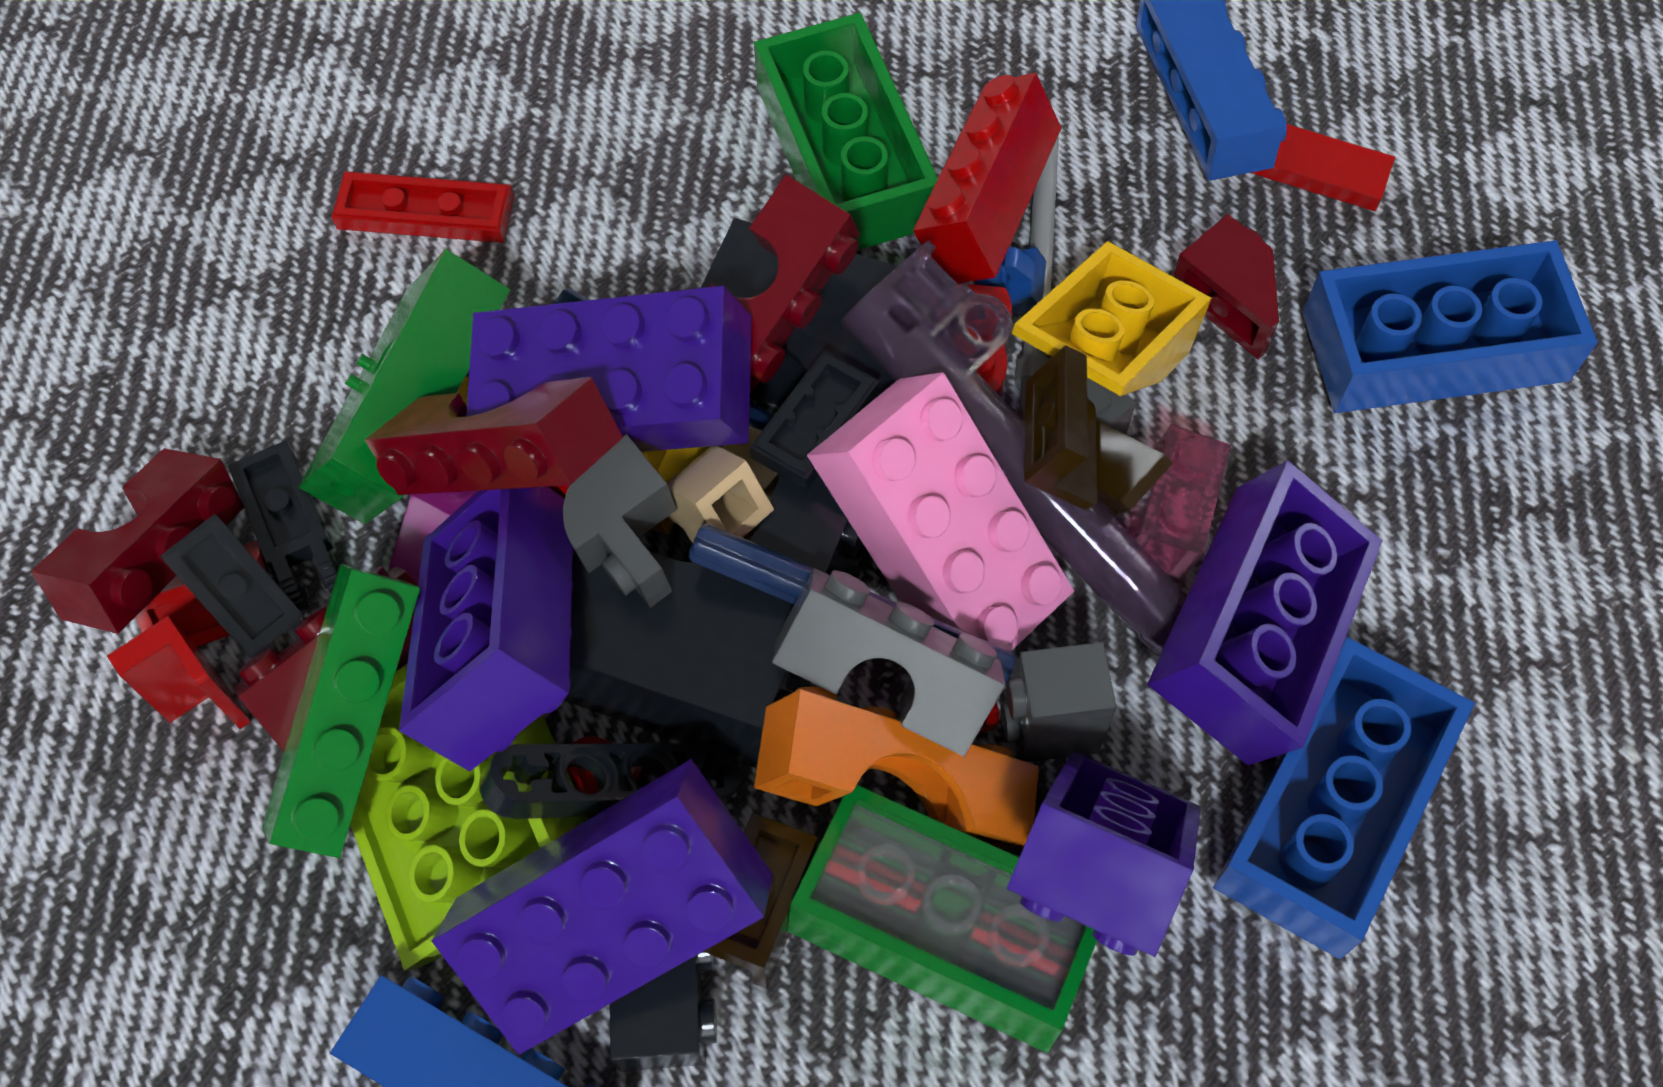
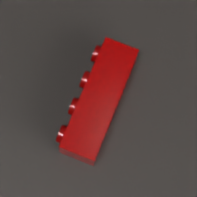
M1036 72L1017 77L1002 75L985 84L913 229L938 277L945 280L944 285L996 278L1062 127Z

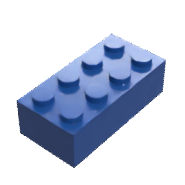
M1557 240L1319 271L1302 311L1334 413L1570 382L1598 343Z
M1347 637L1341 648L1304 747L1280 756L1213 889L1341 960L1363 941L1475 702Z

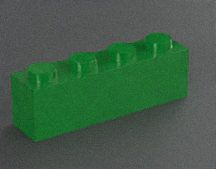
M340 564L263 820L262 828L269 844L335 858L341 857L420 587L407 581Z

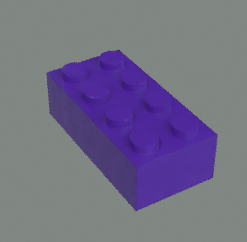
M725 286L473 313L466 417L503 406L545 382L592 377L622 436L627 434L641 452L749 443L752 315Z
M1289 460L1237 487L1147 685L1247 765L1303 748L1383 540Z
M549 487L478 491L424 539L418 581L420 591L415 604L399 731L468 771L473 770L494 752H501L508 748L519 732L542 714H548L556 710L569 694L571 685L569 671L570 639L572 636L573 546L564 527L563 506L565 499Z
M1073 750L1040 807L1006 889L1020 895L1021 905L1042 918L1061 922L1066 916L1094 929L1093 937L1111 950L1130 956L1136 955L1137 951L1140 950L1156 958L1194 870L1201 806Z
M692 759L457 897L431 942L520 1055L764 918L773 873Z

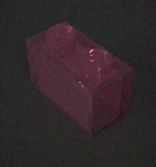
M1170 424L1154 449L1163 453L1173 464L1135 505L1119 563L1179 584L1203 556L1231 445Z

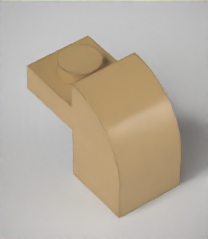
M717 446L709 447L667 483L677 509L668 518L684 529L692 543L698 529L703 524H711L749 540L757 530L760 522L774 511L747 461Z

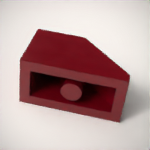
M1227 214L1180 253L1173 277L1211 297L1212 299L1205 317L1259 360L1266 354L1279 323L1273 249L1263 241L1256 231L1243 226L1231 215Z

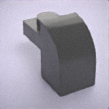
M626 434L623 436V439L574 483L569 485L563 506L565 531L587 572H592L602 564L613 582L625 596L636 589L651 608L672 592L663 569L642 544L639 537L677 509L667 483Z

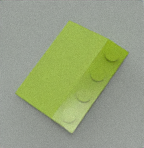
M407 663L395 672L350 825L404 971H414L443 957L431 940L457 897L584 823L588 818L512 819L502 817L491 811L483 802L479 791V782L484 770L497 752H494L473 770L468 771L399 731ZM543 714L519 732L511 745L555 744ZM507 771L503 777L504 780L510 779L515 781L519 791L525 792L530 783L522 784L517 782L513 772ZM548 771L545 772L541 779H547ZM567 772L568 780H569L570 784L574 787V785H573V783H572V781H571V779H570V776H569V774H568V772Z

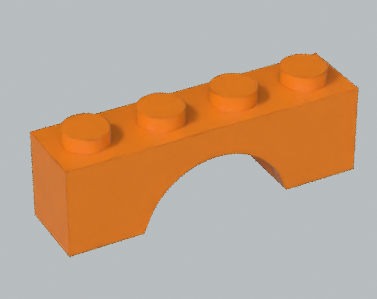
M819 687L798 688L794 693L766 707L754 784L755 789L813 806H819L852 793L868 768L878 769L893 774L911 787L922 801L930 818L1008 853L1024 848L1035 821L1039 766L1013 758V753L1010 749L999 745L982 744L975 746L971 744L964 757L902 727L901 721L897 720V714L889 709L872 706L854 707L837 701L835 693Z

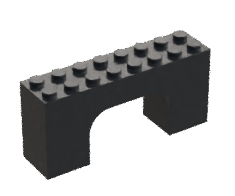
M734 218L701 288H707L713 283L716 286H725L733 296L738 298H751L760 295L772 285L777 276L779 267L778 257L761 247L749 229L752 224L751 222ZM855 254L852 262L840 275L833 273L819 293L822 296V302L814 318L803 329L795 328L782 347L785 350V357L781 366L766 383L759 381L752 393L750 392V398L781 407L824 350L879 380V394L876 398L900 378L940 373L948 348V341L943 340L951 315V308L943 306L945 280ZM818 474L807 490L780 475L770 499L774 511L760 522L749 541L831 575L832 571L838 570L858 579L865 561L867 549L861 545L862 541L820 475ZM575 551L572 556V636L570 639L569 671L571 685L569 694L564 701L682 743H710L719 745L728 750L739 763L757 769L766 707L794 693L798 688L816 686V684L772 663L776 638L794 604L694 562L679 561L650 552L663 569L672 589L670 594L650 608L636 589L625 596L613 582L602 564L588 573Z

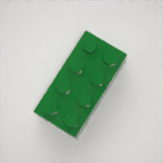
M861 12L754 41L757 89L796 181L851 215L860 233L856 239L859 242L858 250L915 234L913 229L938 177Z

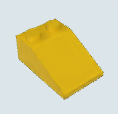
M1107 241L1014 324L1012 334L1051 357L1065 345L1087 356V378L1121 397L1162 382L1189 354L1212 298Z

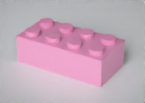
M944 372L900 378L807 454V457L900 602L910 604L936 620L1012 651L1074 592V589Z

